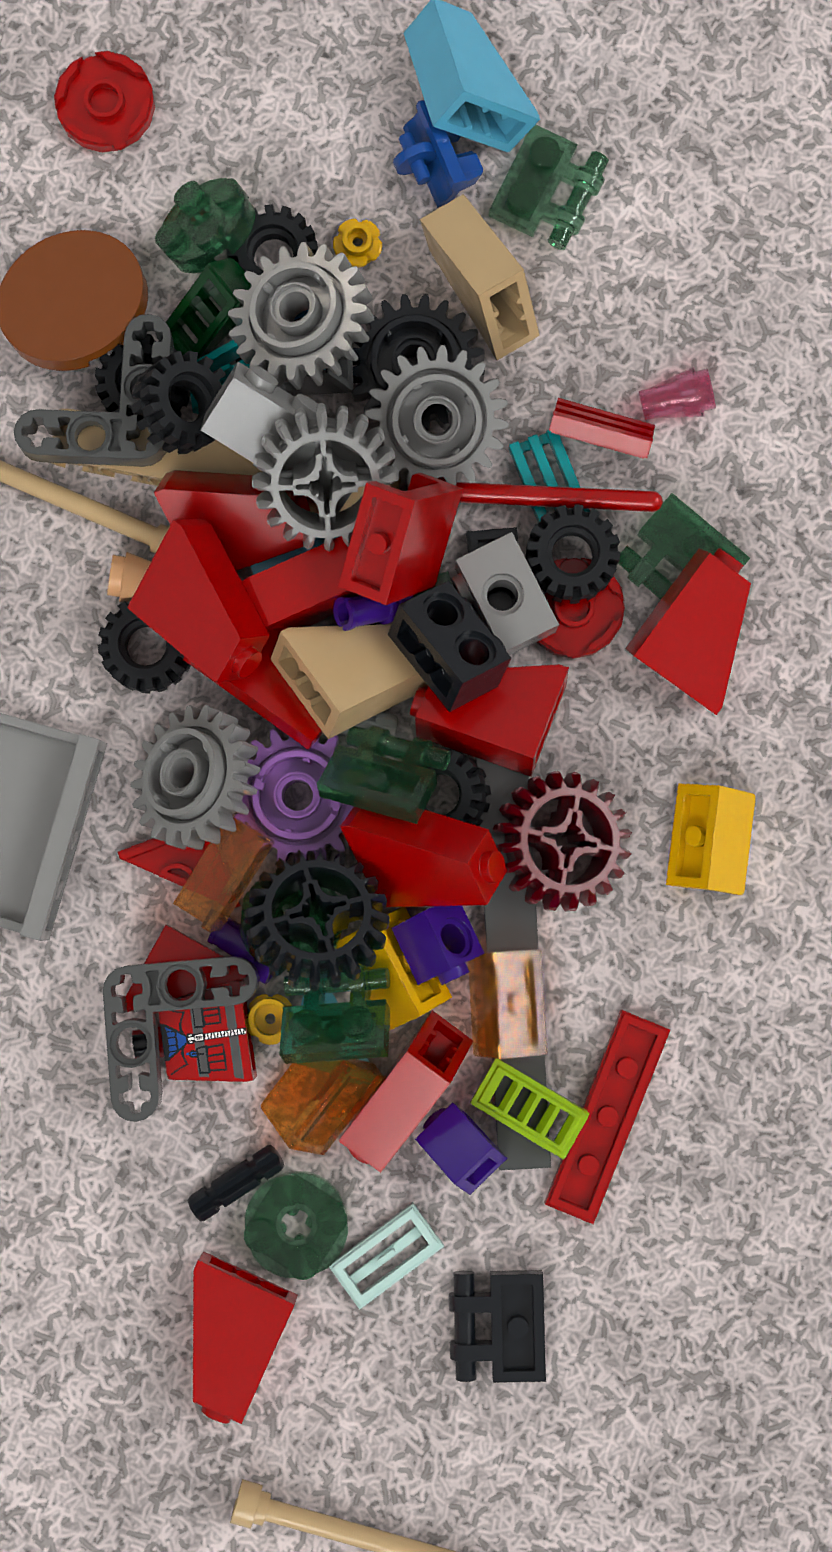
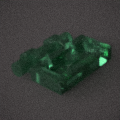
M535 125L527 133L491 205L489 217L531 237H534L543 220L554 226L548 238V243L559 250H565L572 235H578L585 222V217L582 214L591 196L598 195L605 181L602 174L609 159L600 152L592 151L585 166H577L571 163L577 151L578 144ZM562 181L574 188L566 204L559 206L551 201Z
M671 493L663 502L661 508L652 515L637 534L651 549L642 558L627 545L620 553L618 564L629 573L627 578L638 588L643 584L659 599H662L673 584L655 569L663 558L682 572L699 548L712 555L720 548L743 565L749 561L750 557Z
M374 725L369 730L357 726L350 728L346 743L349 746L358 748V750L342 745L337 746L317 782L319 797L417 824L437 786L436 771L427 767L445 771L450 762L451 752L433 747L431 740L415 737L410 741L391 736L388 729ZM386 755V756L394 757V758H397V759H401L402 761L390 759V758H387V757H384V756Z
M359 964L361 973L356 981L348 978L342 972L339 988L333 989L329 985L328 978H320L319 989L315 992L309 988V978L301 977L299 984L292 988L288 985L289 975L285 976L283 981L285 995H304V1003L300 1006L283 1007L279 1051L285 1064L388 1057L390 1007L386 999L370 1000L371 990L389 989L390 975L388 968L369 969V967ZM350 992L349 1002L325 1004V993Z

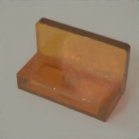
M235 816L232 817L237 830L231 832L220 828V843L214 844L210 842L173 903L202 921L201 927L210 933L222 930L275 843L274 840Z
M542 949L484 952L485 954L468 961L474 1056L507 1059L548 1055Z
M317 1030L264 1099L261 1109L289 1149L325 1155L383 1080L384 1076L374 1063L347 1057L327 1031Z

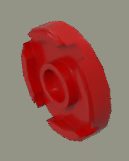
M110 51L94 52L96 56H91L84 60L83 57H80L73 61L59 77L54 94L58 119L68 137L83 148L102 153L122 150L137 142L149 128L155 110L153 88L142 67L126 55Z
M562 558L554 560V563L564 572L579 573L591 564V559ZM614 575L603 591H599L594 598L588 601L585 598L581 599L579 603L570 604V600L562 599L560 603L552 600L554 596L546 593L544 596L559 626L556 633L538 641L537 644L553 655L572 659L594 655L609 645L622 626L625 609L622 587Z

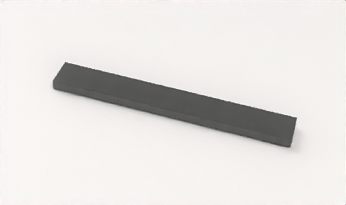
M476 758V765L484 770L487 776L484 778L485 784L490 785L491 795H486V803H490L489 810L482 813L480 818L484 821L480 827L489 829L495 844L505 843V836L498 835L493 831L495 824L509 822L499 809L502 804H515L511 794L515 788L523 787L528 790L529 776ZM529 846V851L533 859V847ZM504 853L502 855L504 857L505 862H507L508 859L506 853ZM512 872L505 874L489 903L484 905L492 1061L497 1057L547 1086L536 904L525 902L527 887L516 892L509 888L511 880L516 875ZM507 1076L503 1077L494 1093L496 1106L500 1105L513 1082ZM523 1086L508 1113L515 1117L518 1116L531 1093L529 1089ZM544 1098L540 1100L527 1124L534 1128L537 1127L548 1107L547 1100ZM496 1120L497 1147L508 1158L498 1167L499 1171L551 1168V1154L549 1151Z

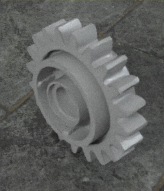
M301 242L296 257H292L285 246H281L279 249V262L273 264L267 257L262 256L260 262L264 272L261 275H257L254 272L246 271L244 275L251 284V288L249 290L237 289L233 292V295L243 307L228 311V316L237 325L229 332L230 337L239 346L236 351L246 364L259 366L271 373L277 379L278 387L284 383L287 377L294 388L300 390L306 375H309L317 386H321L323 382L322 371L326 368H329L332 373L339 377L342 375V370L338 360L341 357L351 361L358 359L351 344L353 342H368L370 338L360 325L374 321V315L367 306L373 300V297L366 285H363L365 279L357 266L352 267L342 252L334 257L325 244H322L314 255L307 243ZM308 310L301 320L293 322L299 313Z
M445 345L439 346L435 360H429L422 346L418 347L417 364L411 365L404 356L399 355L397 359L401 373L395 375L391 371L383 369L381 375L388 383V389L371 388L369 392L372 397L381 402V407L365 410V415L368 418L380 422V426L368 432L378 428L384 432V445L381 447L393 448L395 459L391 466L397 468L398 472L402 468L409 470L407 486H409L411 477L415 473H423L437 479L444 477L447 483L456 485V474L462 472L473 483L476 481L472 464L478 462L484 467L491 468L492 463L484 451L486 448L500 450L504 447L499 439L492 436L494 430H502L509 427L507 421L494 417L496 410H500L508 405L507 400L503 398H490V393L497 388L500 382L497 378L489 379L485 382L480 381L479 378L486 366L483 361L475 364L470 370L465 368L467 351L461 350L455 360L449 362ZM432 404H442L451 411V424L441 433L429 432L421 422L424 410Z
M189 705L186 707L184 716L175 712L169 714V729L158 724L154 726L155 735L157 736L155 744L143 741L142 747L148 753V758L134 762V766L143 771V776L131 782V787L141 790L142 795L132 805L133 808L145 811L139 823L152 829V838L184 850L186 847L202 850L205 841L214 844L220 843V828L231 832L237 830L232 817L235 812L248 815L249 809L242 802V798L244 795L257 794L258 790L248 784L247 780L249 777L258 774L260 767L248 763V760L257 753L258 747L245 742L251 732L249 729L237 725L238 718L207 705H204L202 710Z

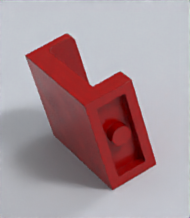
M423 473L412 475L408 491H401L377 481L367 482L338 587L383 605L391 604L435 587L463 488Z

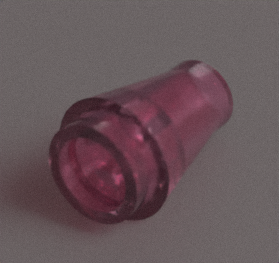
M693 366L659 384L638 391L645 421L655 418L705 417L704 411L716 409L713 388L707 368L695 371Z

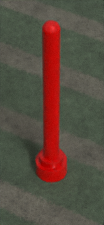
M444 477L438 478L439 480L446 482ZM456 482V486L463 488L459 503L560 507L566 505V508H573L577 504L584 505L583 509L643 512L658 511L663 504L662 496L655 491Z

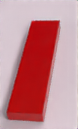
M621 1009L582 1108L590 1113L567 1156L564 1160L561 1159L544 1201L545 1205L594 1224L670 1029Z

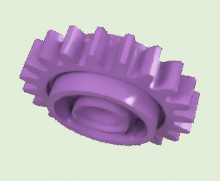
M275 729L270 730V747L266 748L260 742L253 740L251 744L258 747L257 757L254 760L249 759L248 763L260 767V772L249 777L247 783L254 786L258 791L255 795H244L242 798V802L249 809L248 815L238 813L233 817L236 825L249 824V829L241 838L242 842L247 844L260 838L261 844L257 852L259 857L267 856L273 848H276L277 861L281 858L286 862L289 859V855L296 853L298 850L303 852L307 861L308 853H315L320 847L325 852L326 861V846L332 845L339 852L342 851V853L346 851L340 839V835L343 833L340 825L354 807L356 799H359L364 793H370V790L367 788L354 786V782L366 774L364 768H347V765L354 758L355 752L349 749L337 755L335 751L339 744L338 736L328 739L325 744L319 743V737L309 750L290 736L288 740L283 741ZM295 783L308 784L313 792L310 805L300 811L289 809L285 803L286 790Z

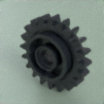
M402 294L400 309L397 311L386 300L381 302L383 318L378 319L374 315V321L365 324L368 329L366 333L370 338L369 341L364 343L354 342L360 348H353L358 356V359L353 361V365H358L353 367V383L361 384L353 389L352 399L354 402L369 399L364 408V415L367 409L381 407V402L369 393L371 388L387 390L389 387L388 383L383 379L381 371L386 369L395 375L401 373L397 359L399 355L404 356L406 359L417 357L418 347L422 346L428 355V359L435 360L439 346L445 345L449 362H453L461 350L467 351L465 368L468 370L473 365L484 361V349L470 348L478 340V330L469 329L464 332L461 331L466 321V314L464 312L449 319L447 318L449 301L444 300L436 310H431L428 294H423L418 307H412L408 296ZM485 370L479 378L481 382L484 381ZM432 404L422 414V425L429 431L430 421L435 420L443 430H446L449 427L448 412L451 411L442 404Z

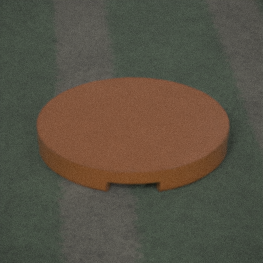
M74 230L59 233L45 238L27 249L7 271L0 285V328L19 355L35 366L56 371H71L90 367V361L108 353L120 343L124 346V334L128 324L139 315H145L148 303L147 281L135 255L118 239L108 234L91 230Z

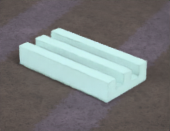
M412 1202L330 1263L329 1268L360 1310L442 1249L444 1244L432 1230L427 1220L424 1219L414 1202ZM410 1219L415 1224L414 1228L351 1275L346 1272L345 1268ZM423 1235L428 1242L425 1246L363 1292L359 1290L356 1285Z

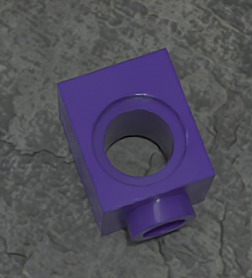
M434 906L391 928L418 985L435 977H438L441 985L453 981L470 972L466 962L485 954L463 906Z
M453 1102L447 1108L435 1111L424 1123V1131L415 1138L453 1184L469 1195L508 1159L473 1119Z

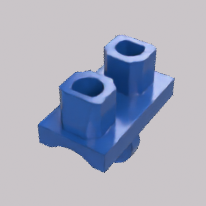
M421 100L416 105V115L403 127L405 133L399 137L403 151L394 158L393 164L399 175L413 173L418 185L427 183L436 206L439 208L454 200L459 191L476 184L483 173V167L477 154L473 151L460 154L455 153L451 143L458 142L461 136L433 127L425 100Z

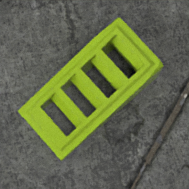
M495 1057L470 1101V1104L563 1160L590 1114L586 1109ZM507 1076L513 1082L500 1105L496 1106L490 1100L503 1077ZM524 1086L531 1093L518 1116L515 1117L508 1112ZM544 1098L550 1104L537 1127L534 1128L527 1123L540 1100ZM562 1109L569 1113L556 1138L553 1139L547 1136V1133Z

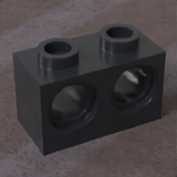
M449 581L399 604L388 633L391 640L449 712L497 688L511 660V656L507 653L503 642L489 631L475 614L471 603L466 598L461 597Z

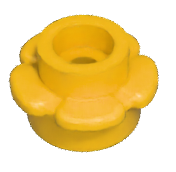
M349 219L338 227L339 234L333 239L334 252L336 255L341 252L344 253L352 267H364L379 257L382 251V241L378 238L380 231L374 223L369 220L358 222L357 219ZM359 238L363 243L360 246H355L353 241Z
M262 994L251 1001L249 1004L250 1012L246 1015L248 1017L246 1018L247 1031L251 1036L258 1037L259 1041L263 1044L274 1045L280 1043L282 1037L289 1036L293 1032L296 1017L292 1014V1004L286 997L275 994L273 997ZM268 1014L275 1016L274 1023H267L266 1016Z

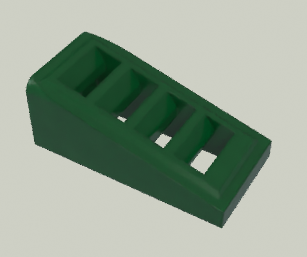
M227 258L208 263L167 319L166 324L170 328L174 348L177 351H181L182 355L188 351L198 352L197 360L209 354L236 326L228 316V311L243 306L233 295V292L237 289L249 290L251 284L245 278L244 270L234 259ZM210 296L220 306V308L222 309L221 311H219L217 307L213 304V302L209 299ZM196 311H198L200 315L204 318V320L208 323V328L199 318V316L195 313ZM184 324L197 337L198 342L196 344L182 328Z

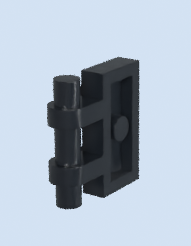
M542 1270L490 1271V1292L475 1291L473 1271H455L453 1273L454 1292L449 1293V1311L454 1312L455 1340L450 1341V1359L455 1361L456 1381H475L477 1379L476 1361H492L493 1383L546 1382ZM475 1313H491V1340L476 1339Z

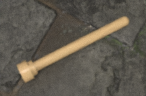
M0 460V482L150 546V552L154 554L157 552L170 525L166 526L164 524H160L158 527Z
M244 1479L241 1481L238 1491L239 1495L236 1498L230 1520L232 1524L251 1529L252 1524L263 1526L264 1521L373 1552H456L270 1499L271 1493L262 1491L263 1485Z

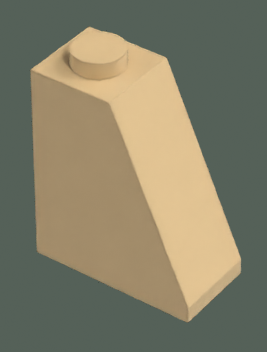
M464 194L420 219L429 251L496 360L503 358L540 336L524 269Z
M392 624L364 625L348 631L342 630L343 626L289 627L280 632L270 660L328 739L415 696L420 686L427 689L428 685L388 636Z

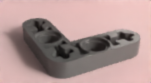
M145 314L132 319L126 327L119 413L46 409L30 410L21 415L14 428L15 441L24 455L33 461L43 463L145 467L161 461L166 454V451L162 450L163 440L155 445L148 442L146 451H138L135 442L130 441L140 436L141 431L136 423L140 421L138 415L143 416V413L130 415L133 413L132 404L137 402L132 396L133 387L138 382L137 379L152 366L145 364V352L141 342L137 340H144L148 331H154L157 339L162 341L154 342L152 345L151 358L154 364L165 356L167 357L174 353L173 337L166 322L159 316ZM171 386V388H170V390H169V392H168L170 404H171V389H172V386ZM44 425L50 435L65 436L63 425H68L66 439L69 448L63 449L64 445L60 438L52 437L43 438L41 446L35 447L28 434H36L38 426ZM88 426H97L105 431V441L96 450L88 451L78 446V435L82 429ZM147 427L151 435L153 431L149 427Z
M229 956L135 964L117 968L107 976L103 986L110 1097L113 1109L119 1117L133 1122L145 1120L157 1111L162 1102L163 1091L157 1012L231 1006L246 1002L254 996L259 987L260 979L258 970L251 961L244 957ZM230 965H237L239 974H248L249 984L240 987V995H232L231 988L228 986L211 988L214 999L204 998L207 980L202 969L203 966L212 967L210 978L229 974ZM175 970H187L195 977L197 983L196 991L187 1000H177L168 991V978ZM125 974L131 975L133 983L142 984V993L133 998L134 1013L144 1009L146 1020L131 1018L119 1023L116 1020V1012L122 1014L127 1012L126 997L116 995L115 991L116 985L124 983ZM126 1028H137L146 1035L147 1049L142 1056L131 1058L124 1055L120 1050L118 1044L119 1036ZM149 1063L150 1073L142 1071L138 1076L140 1089L142 1091H149L151 1099L142 1103L141 1111L135 1110L133 1102L124 1101L123 1093L132 1089V1072L122 1076L120 1074V1066L134 1068Z

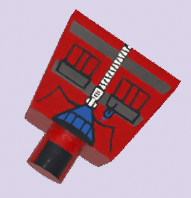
M244 979L220 986L230 987L232 995L238 996L240 995V987L244 986L245 983ZM211 989L206 990L205 999H214ZM190 995V996H187V997H184V998H181V999H177V1000H187V999L191 998L193 995ZM247 1001L231 1006L158 1012L160 1026H158L160 1058H165L166 1073L169 1080L253 1081L257 1077L252 1036L248 1033L246 1018H248L246 1015L249 1014ZM139 1029L132 1031L135 1058L142 1056L147 1049L146 1035Z

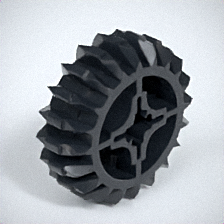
M321 847L316 850L314 860L309 861L306 860L303 852L298 850L294 854V865L292 866L279 858L275 862L276 875L263 871L259 876V885L262 889L252 888L249 893V903L253 907L245 910V923L252 926L246 932L247 941L249 944L259 945L255 950V958L259 963L272 960L269 966V974L273 978L281 975L285 970L289 971L288 985L292 988L299 984L301 977L309 978V988L313 992L319 989L320 978H328L329 985L336 990L341 985L342 972L348 978L356 981L361 973L359 964L372 967L376 962V954L373 950H381L385 946L386 936L381 931L388 929L390 922L388 914L382 912L387 906V898L385 894H375L378 889L376 876L361 879L364 872V866L361 861L353 864L350 868L344 867L345 855L342 851L335 856L333 862L325 860V852ZM320 887L336 891L342 896L328 895ZM300 890L301 902L297 906L285 910L284 916L273 918L283 900ZM310 904H312L314 913L318 914L320 921H325L324 936L320 924H316V920L313 917H309ZM360 920L361 926L356 935L347 944L335 950L333 945L334 935L343 929H347L349 923ZM289 943H306L313 948L315 953L300 950Z

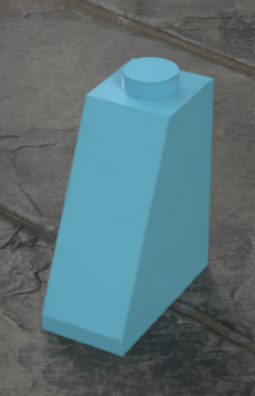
M430 0L403 34L433 127L505 152H510L540 120L537 110L473 14L442 0Z

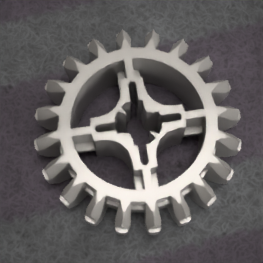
M320 403L316 407V419L309 420L306 411L299 407L295 410L297 426L293 427L283 418L276 421V429L281 438L272 434H265L262 437L261 445L268 453H256L254 456L253 465L263 471L252 476V487L263 491L257 496V507L265 510L272 509L267 516V523L270 527L279 526L287 522L283 531V537L287 541L295 538L299 532L303 533V547L307 550L314 545L315 537L324 538L325 550L329 552L334 549L335 537L342 536L344 543L349 547L362 496L351 507L335 513L336 504L342 496L358 492V488L365 487L367 482L377 481L389 486V484L398 481V469L388 466L395 459L394 450L392 447H379L385 439L384 432L380 428L364 435L369 424L368 417L364 414L359 415L352 424L347 423L348 408L346 406H339L336 418L334 419L327 418L326 405ZM315 441V453L311 459L304 463L293 464V469L282 470L284 463L295 450ZM332 441H337L353 448L361 455L367 466H357L356 461H345L337 457L333 452ZM322 457L327 458V470L332 471L329 498L327 499L324 497L323 485H319ZM286 490H293L294 495L308 496L313 499L318 506L319 514L298 506L287 495Z

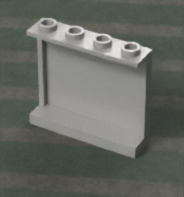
M0 713V927L18 932L24 937L46 941L50 940L107 743L100 739L82 734H73Z

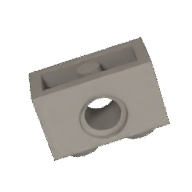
M512 532L456 559L455 570L458 575L451 578L454 588L461 597L466 598L470 603L472 602L480 620L493 635L503 642L509 655L556 633L559 623ZM497 587L507 588L515 595L516 604L506 611L496 610L487 600L488 593Z

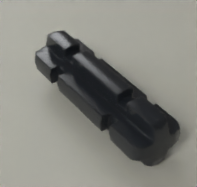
M267 1145L253 1154V1160L250 1162L247 1159L213 1180L210 1183V1188L207 1189L204 1186L192 1194L187 1201L194 1216L199 1221L207 1220L219 1212V1206L227 1207L262 1183V1178L265 1177L268 1180L282 1171L284 1162L278 1151L272 1145Z

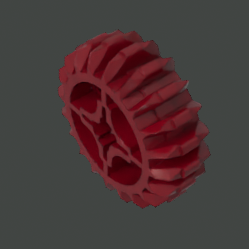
M559 771L547 773L545 781L540 776L528 779V790L518 787L511 792L515 804H502L499 809L509 822L497 823L493 827V831L496 834L505 836V843L496 844V847L501 854L506 853L508 859L505 862L506 874L512 872L516 874L511 880L509 888L516 892L527 887L525 902L537 904L542 899L543 908L546 911H556L560 904L565 912L576 911L579 902L584 906L595 905L597 903L596 892L601 895H609L613 891L608 878L619 879L625 874L623 869L616 863V860L628 859L632 854L626 848L620 847V840L627 839L632 834L629 829H618L617 821L622 820L626 812L623 809L611 811L609 806L613 802L615 794L605 792L597 796L599 781L590 779L582 784L581 775L577 772L568 773L564 779ZM551 799L558 800L557 811L551 812L550 820L546 826H530L534 815L546 802ZM583 814L588 819L594 836L589 835L585 831L582 824ZM564 833L561 838L567 837L569 844L578 845L579 847L560 850L563 845L557 846L556 839L544 836ZM529 846L534 847L541 855V871L531 857ZM579 856H593L586 871L575 881L566 884L567 873L573 872L576 859Z

